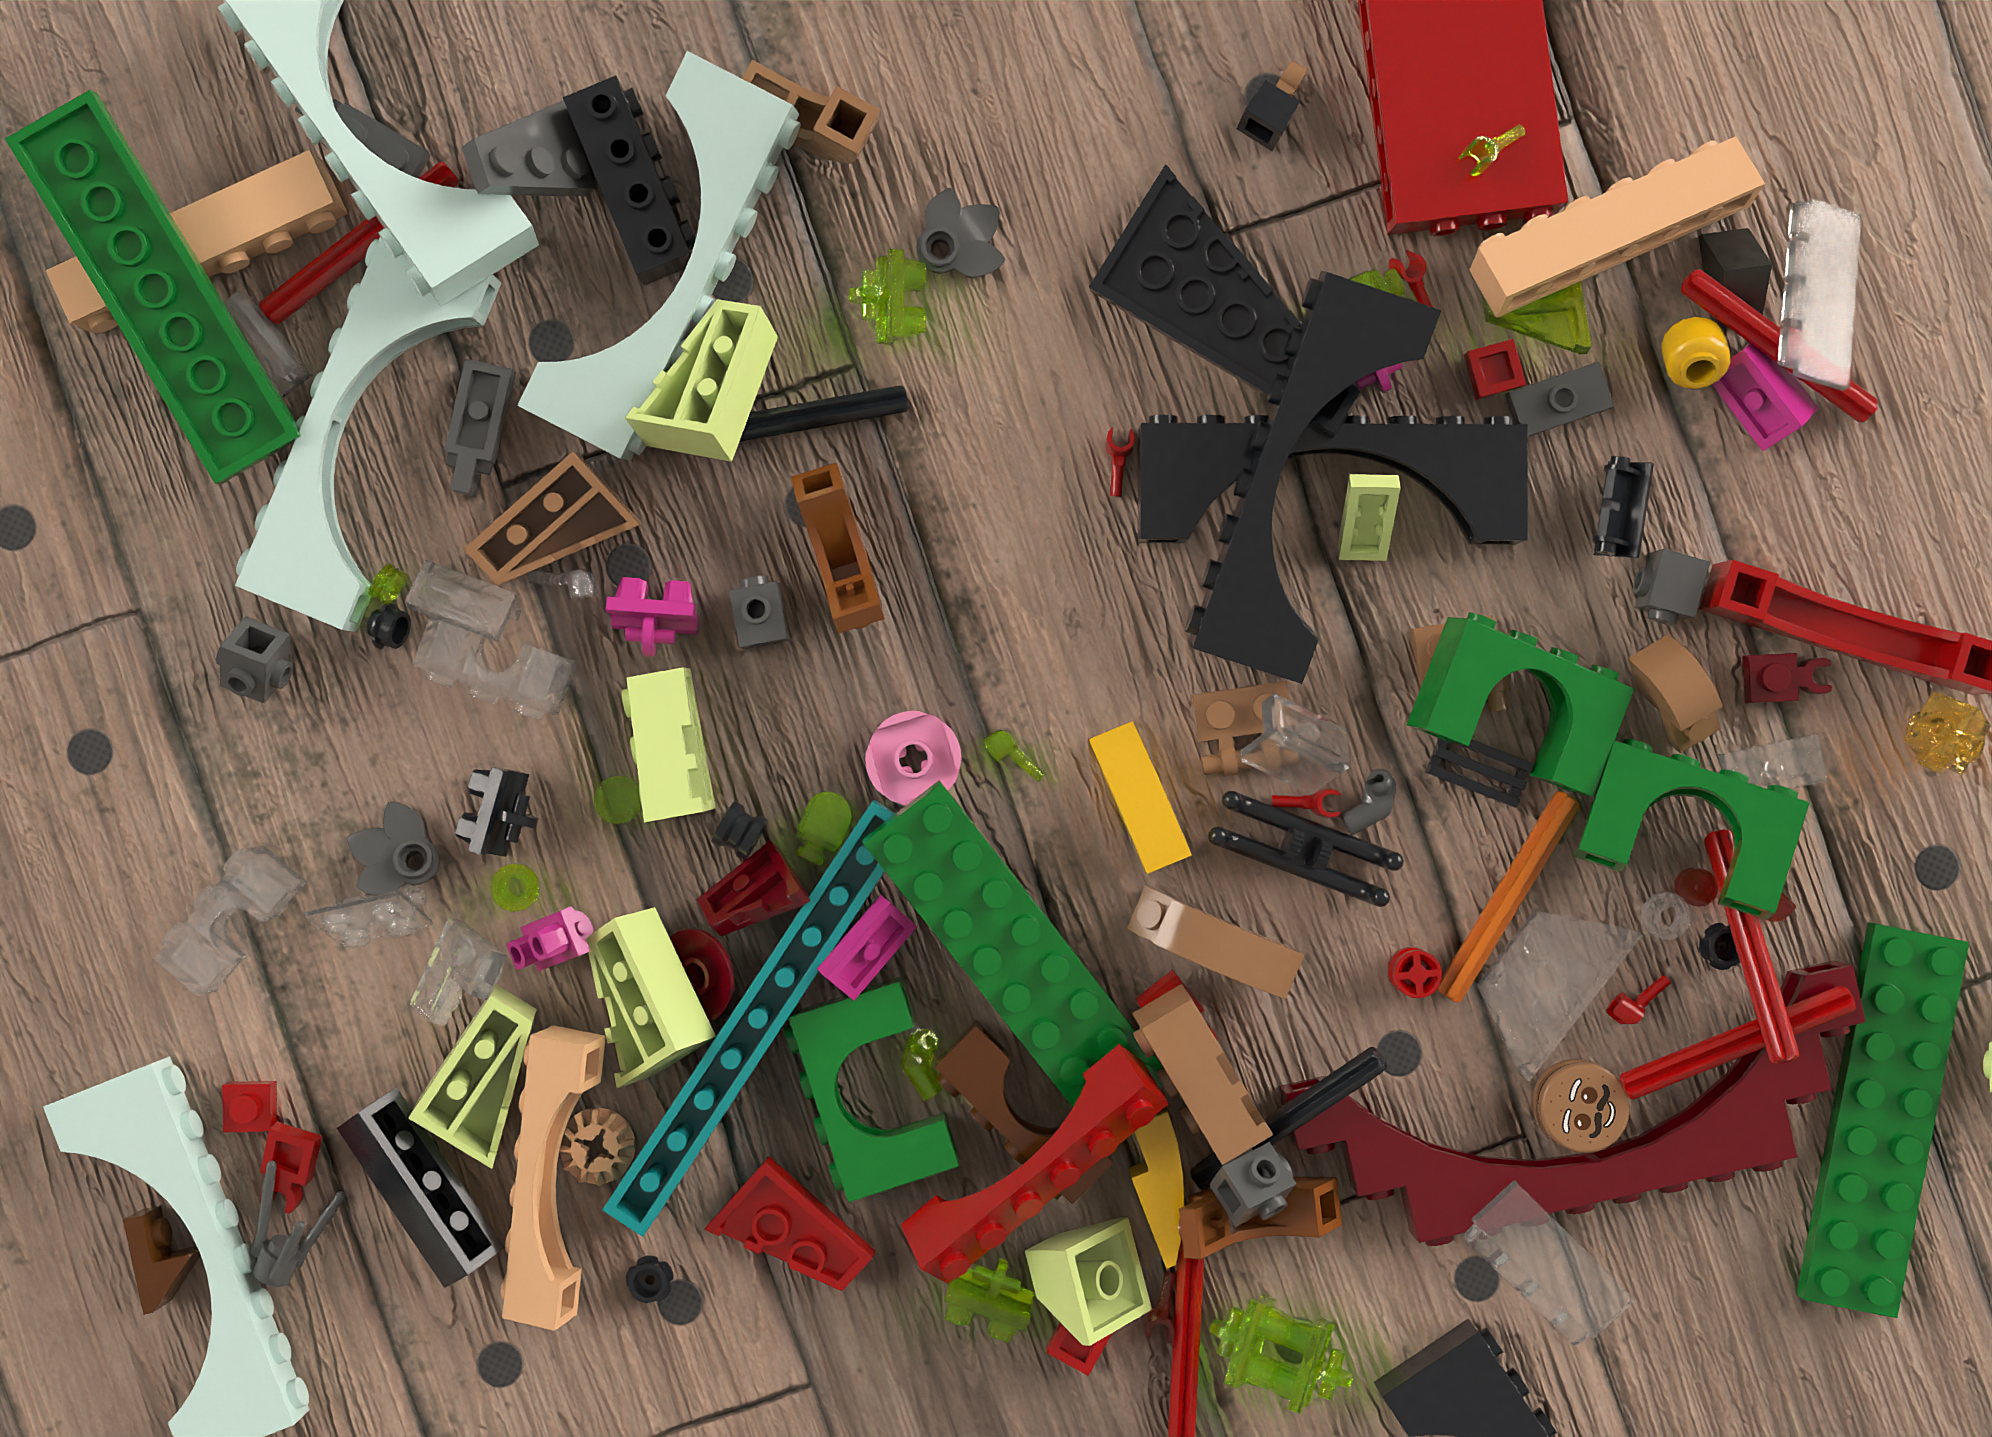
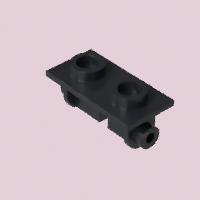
M1611 456L1608 465H1604L1606 479L1597 535L1593 536L1592 540L1595 543L1593 555L1639 558L1654 463L1630 462L1631 459L1627 457Z

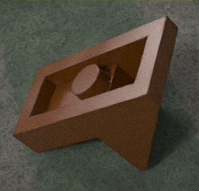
M161 1205L142 1209L123 1220L143 1315L155 1312L173 1299L201 1256L197 1246L175 1251L170 1250L172 1229L168 1219L163 1217Z

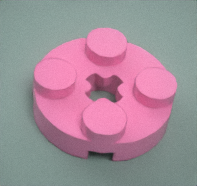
M906 711L887 718L877 728L868 745L865 761L868 776L874 787L889 800L906 806L939 780L949 790L957 780L962 756L956 735L938 717L920 711ZM915 744L917 751H926L928 760H924L921 763L922 771L913 773L910 766L902 767L900 763V758L907 755L906 747Z

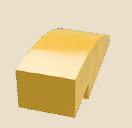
M1133 721L1088 739L1144 872L1149 874L1192 856Z
M1164 1107L1149 1124L1140 1127L1134 1132L1146 1162L1128 1169L1167 1269L1176 1265L1181 1237L1178 1231L1179 1208L1184 1207V1185L1178 1142L1168 1111Z

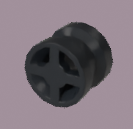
M734 801L718 825L711 842L719 847L727 845L734 849L736 857L746 861L765 830L768 819L761 815L751 816L745 812L744 805Z

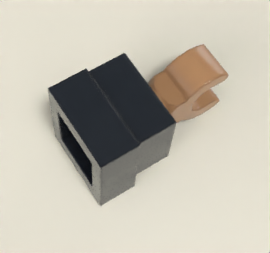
M1291 60L1276 86L1265 80L1257 94L1253 96L1246 107L1236 129L1270 151H1273L1300 103L1293 95L1302 83V79L1308 69Z

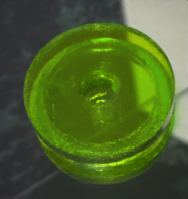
M391 563L386 564L375 576L368 594L378 601L380 600L382 604L392 603L405 586L408 578L407 573L400 571L399 568L396 569Z

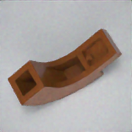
M837 462L791 476L797 504L820 568L837 633L861 629L871 623L884 620L882 603Z
M1293 1177L1296 1186L1285 1198L1288 1205L1282 1211L1266 1220H1262L1261 1216L1257 1215L1236 1227L1211 1188L1188 1196L1189 1204L1179 1208L1178 1231L1183 1242L1184 1258L1202 1259L1228 1245L1254 1238L1271 1236L1320 1238L1342 1226L1337 1177Z

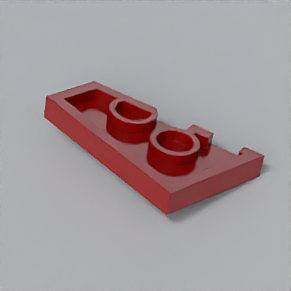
M770 1156L764 1160L704 1228V1230L720 1236L722 1233L744 1243V1248L759 1255L762 1251L785 1261L790 1269L840 1291L847 1287L870 1262L876 1252Z

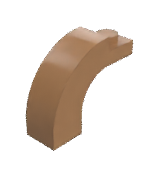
M754 60L751 61L742 78L792 104L799 113L796 121L801 124L793 145L831 161L845 164L856 162L880 117V109L838 86L835 87L830 97L823 96L799 86Z
M1146 885L1126 928L1152 941L1153 944L1187 960L1285 999L1305 955L1268 937L1229 923Z

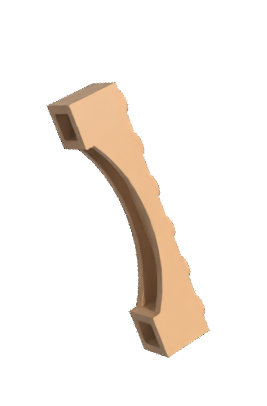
M553 1025L530 1035V1040L526 1045L524 1051V1064L527 1066L526 1082L519 1099V1110L522 1113L521 1132L514 1149L515 1159L518 1160L516 1181L510 1192V1205L513 1207L512 1223L505 1241V1250L508 1253L507 1273L502 1281L500 1290L501 1298L504 1300L503 1319L555 1331L577 1315L582 1269L573 1267L562 1239L556 1205V1170L562 1137L576 1103L584 1091L601 1083L606 1038L604 1035Z

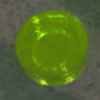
M612 776L602 781L594 794V806L599 816L615 824L629 822L636 818L642 810L639 784L627 776Z

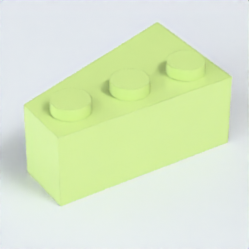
M719 299L713 303L680 346L683 350L680 357L667 373L661 370L653 381L656 388L640 408L634 406L625 417L639 438L643 440L645 446L732 462L778 339L761 306Z
M682 667L627 677L628 689L622 690V702L627 718L631 717L633 736L630 738L633 760L638 769L639 796L644 822L716 809L691 669Z
M655 907L616 917L585 938L590 948L588 954L598 999L605 997L611 1027L604 1030L607 1044L615 1042L620 1072L614 1073L617 1088L660 1073L716 1037Z

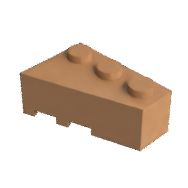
M572 451L464 548V551L496 585H500L642 524V522L578 452Z
M1182 984L1132 1013L1140 1026V1029L1133 1032L1135 1039L1147 1058L1154 1054L1157 1055L1163 1065V1068L1156 1072L1170 1097L1177 1093L1181 1095L1187 1105L1179 1110L1193 1135L1201 1131L1203 1132L1222 1165L1273 1135Z

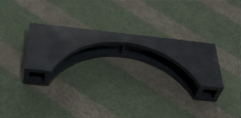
M1322 270L1318 280L1310 278L1301 301V307L1307 308L1301 328L1293 326L1288 336L1284 355L1290 356L1284 375L1276 374L1267 396V402L1273 404L1267 423L1259 421L1250 445V449L1256 451L1251 468L1243 467L1238 476L1234 496L1240 497L1234 515L1226 514L1222 521L1217 538L1218 542L1223 543L1217 561L1210 559L1206 566L1201 582V587L1207 589L1201 606L1193 605L1185 627V632L1191 634L1189 639L1193 649L1303 684L1319 639L1314 630L1300 617L1290 603L1280 581L1274 559L1272 512L1281 472L1300 434L1313 417L1341 391L1380 369L1402 362L1424 359L1442 311Z
M1152 415L1149 416V423H1141L1138 428L1137 543H1185L1190 538L1199 519L1209 505L1233 483L1237 482L1243 467L1251 468L1256 454L1255 450L1250 449L1254 431L1259 421L1267 423L1269 415L1244 417V423H1225L1226 417L1222 415L1197 416V423H1178V416ZM1352 415L1347 416L1335 437L1309 423L1300 434L1288 458L1316 454L1348 455L1386 465L1410 477L1434 495L1454 518L1468 544L1516 545L1528 540V424H1513V417L1490 416L1483 418V424H1465V417L1441 416L1436 418V424H1417L1416 416L1388 417V424H1369L1368 416Z
M1469 1319L1374 1381L1381 1396L1409 1437L1424 1435H1449L1455 1437H1551L1557 1433L1541 1408L1539 1407L1532 1412L1523 1399L1530 1391L1515 1369L1512 1367L1505 1372L1496 1357L1502 1354L1503 1351L1489 1330L1485 1327L1478 1331Z

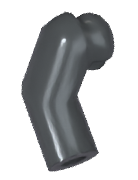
M1376 769L1369 773L1362 803L1340 814L1350 835L1387 818L1391 813L1396 794V781L1387 770Z

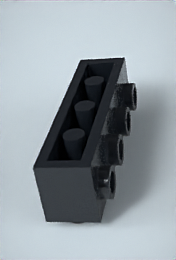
M615 75L563 97L637 277L645 286L686 269L696 237L688 219L679 222L673 206L681 202L670 176L660 177L655 162L662 159V156L651 131L643 134L636 118L644 115V112L633 87L624 90Z
M396 1087L359 1111L336 1129L445 1288L471 1274L505 1247L426 1130L408 1118L412 1109Z

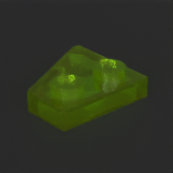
M1581 281L1497 318L1481 292L1485 322L1579 355L1587 354L1592 347Z

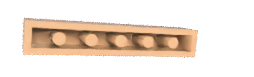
M1736 136L1719 144L1716 141H1710L1698 147L1685 159L1675 162L1674 159L1661 162L1650 170L1646 176L1634 181L1631 177L1624 178L1613 184L1606 193L1593 199H1590L1589 196L1580 197L1571 202L1563 212L1548 218L1545 214L1539 215L1525 223L1521 230L1508 236L1498 233L1489 237L1479 245L1469 271L1497 318L1750 207L1765 185V182Z
M307 150L170 214L207 276L212 277L220 272L233 273L242 270L250 264L249 259L264 252L277 253L283 251L293 244L292 239L305 233L316 234L327 231L336 225V219L348 213L325 163L312 151ZM77 257L46 270L69 323L93 333L105 332L118 326Z

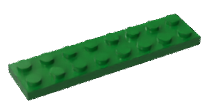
M88 90L6 137L5 140L214 483L223 484L293 444L297 438L301 437L299 433L300 428L98 93Z
M940 780L862 839L864 846L1072 1107L1075 1105L1086 1083L1082 1074L1118 1044L1145 1063L1159 1088L1164 1086L1156 1073L1163 1068L1161 1062L1155 1055L1149 1058L1146 1057L1133 1035V1032L1136 1030Z
M1870 922L1867 924L1857 976V985L1866 1022L1849 1026L1850 1032L1846 1034L1796 1293L1803 1300L1898 1318L1969 942Z

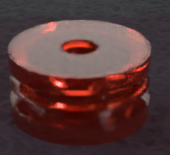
M1690 867L1682 870L1676 876L1674 892L1681 902L1687 905L1702 907L1710 904L1715 899L1718 886L1711 872L1705 869Z

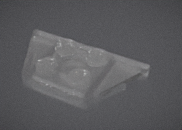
M1539 910L1533 911L1477 984L1517 1071L1522 1077L1528 1081L1532 1079L1643 936L1641 933L1624 927Z

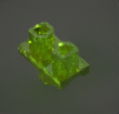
M889 249L886 256L876 258V271H862V287L848 290V301L862 304V320H876V344L890 345L900 338L919 336L925 332V309L923 307L904 306V291L920 292L924 289L926 283V264L904 258V250Z
M998 1258L993 1270L976 1264L974 1270L969 1268L965 1274L947 1284L943 1300L947 1302L945 1319L964 1326L969 1325L973 1313L990 1318L987 1332L991 1337L1008 1343L1018 1329L1026 1331L1031 1317L1030 1310L1035 1292L1021 1288L1020 1280L1005 1275L1008 1266L1007 1260Z
M1262 1294L1260 1299H1249L1246 1312L1240 1308L1231 1307L1227 1321L1219 1319L1212 1321L1209 1331L1221 1338L1217 1354L1231 1358L1224 1380L1225 1384L1234 1388H1239L1247 1383L1265 1389L1275 1386L1281 1369V1362L1261 1354V1349L1265 1339L1279 1345L1287 1344L1295 1323L1293 1317L1275 1308L1277 1299Z
M1294 1318L1287 1322L1281 1345L1302 1353L1304 1356L1300 1369L1277 1361L1272 1369L1267 1388L1282 1398L1289 1400L1288 1410L1302 1414L1304 1407H1308L1311 1403L1318 1379L1322 1380L1318 1395L1327 1400H1332L1336 1386L1351 1387L1353 1375L1342 1368L1346 1355L1344 1351L1332 1348L1328 1363L1323 1362L1335 1323L1323 1318L1315 1324Z

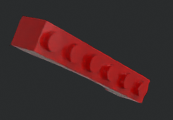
M1728 560L1712 565L1699 607L1701 611L1970 695L1992 694V640L1966 632L1960 633L1928 626L1859 607L1799 586L1779 577L1777 573L1736 560Z
M1118 1044L1082 1074L1086 1083L1072 1110L1052 1137L1022 1166L999 1182L967 1197L946 1201L935 1195L900 1225L920 1269L947 1284L962 1276L985 1253L1002 1244L1006 1236L1023 1222L1036 1216L1045 1204L1064 1189L1074 1185L1080 1176L1102 1158L1111 1155L1117 1146L1140 1127L1149 1124L1155 1115L1169 1103L1145 1063Z

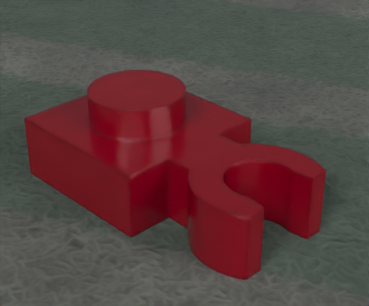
M1797 653L1742 656L1745 703L1799 701L1798 687L1809 694H1825L1832 691V685H1818L1812 678L1815 668L1831 666V660L1827 658L1807 659L1797 667Z

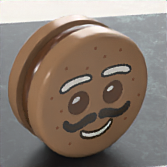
M1567 1059L1552 1065L1540 1076L1532 1095V1109L1538 1126L1549 1138L1570 1151L1593 1153L1609 1147L1622 1135L1629 1120V1098L1625 1094L1620 1080L1609 1070L1588 1060Z

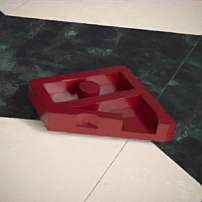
M770 840L701 895L697 901L709 925L720 936H724L803 906L810 901V898L782 851Z

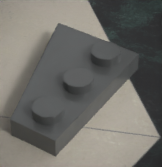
M564 100L478 136L462 146L477 194L584 197L596 189L588 160L585 157L578 133Z

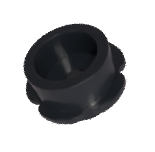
M386 603L381 609L373 611L367 622V632L372 637L373 645L378 649H383L384 646L394 649L400 648L406 642L411 629L409 614L396 608V605L393 603Z
M1723 923L1710 925L1704 932L1705 937L1699 942V951L1702 958L1709 960L1710 966L1718 970H1727L1732 966L1738 965L1740 959L1730 926H1725ZM1724 941L1727 947L1725 950H1720L1719 944Z
M646 1255L639 1258L635 1266L629 1268L626 1275V1283L636 1300L643 1303L662 1301L671 1292L672 1286L670 1281L673 1280L674 1274L667 1262H660L656 1256ZM652 1275L655 1278V1281L653 1283H648L646 1281V1276Z

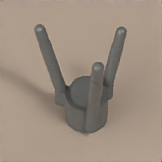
M269 1161L263 1183L256 1238L250 1254L257 1258L252 1270L255 1278L270 1286L283 1287L290 1282L296 1267H302L307 1253L329 1223L346 1195L343 1191L336 1193L300 1245L298 1242L305 1229L303 1221L296 1223L289 1236L274 1235L269 1241L267 1240L277 1168L275 1161Z

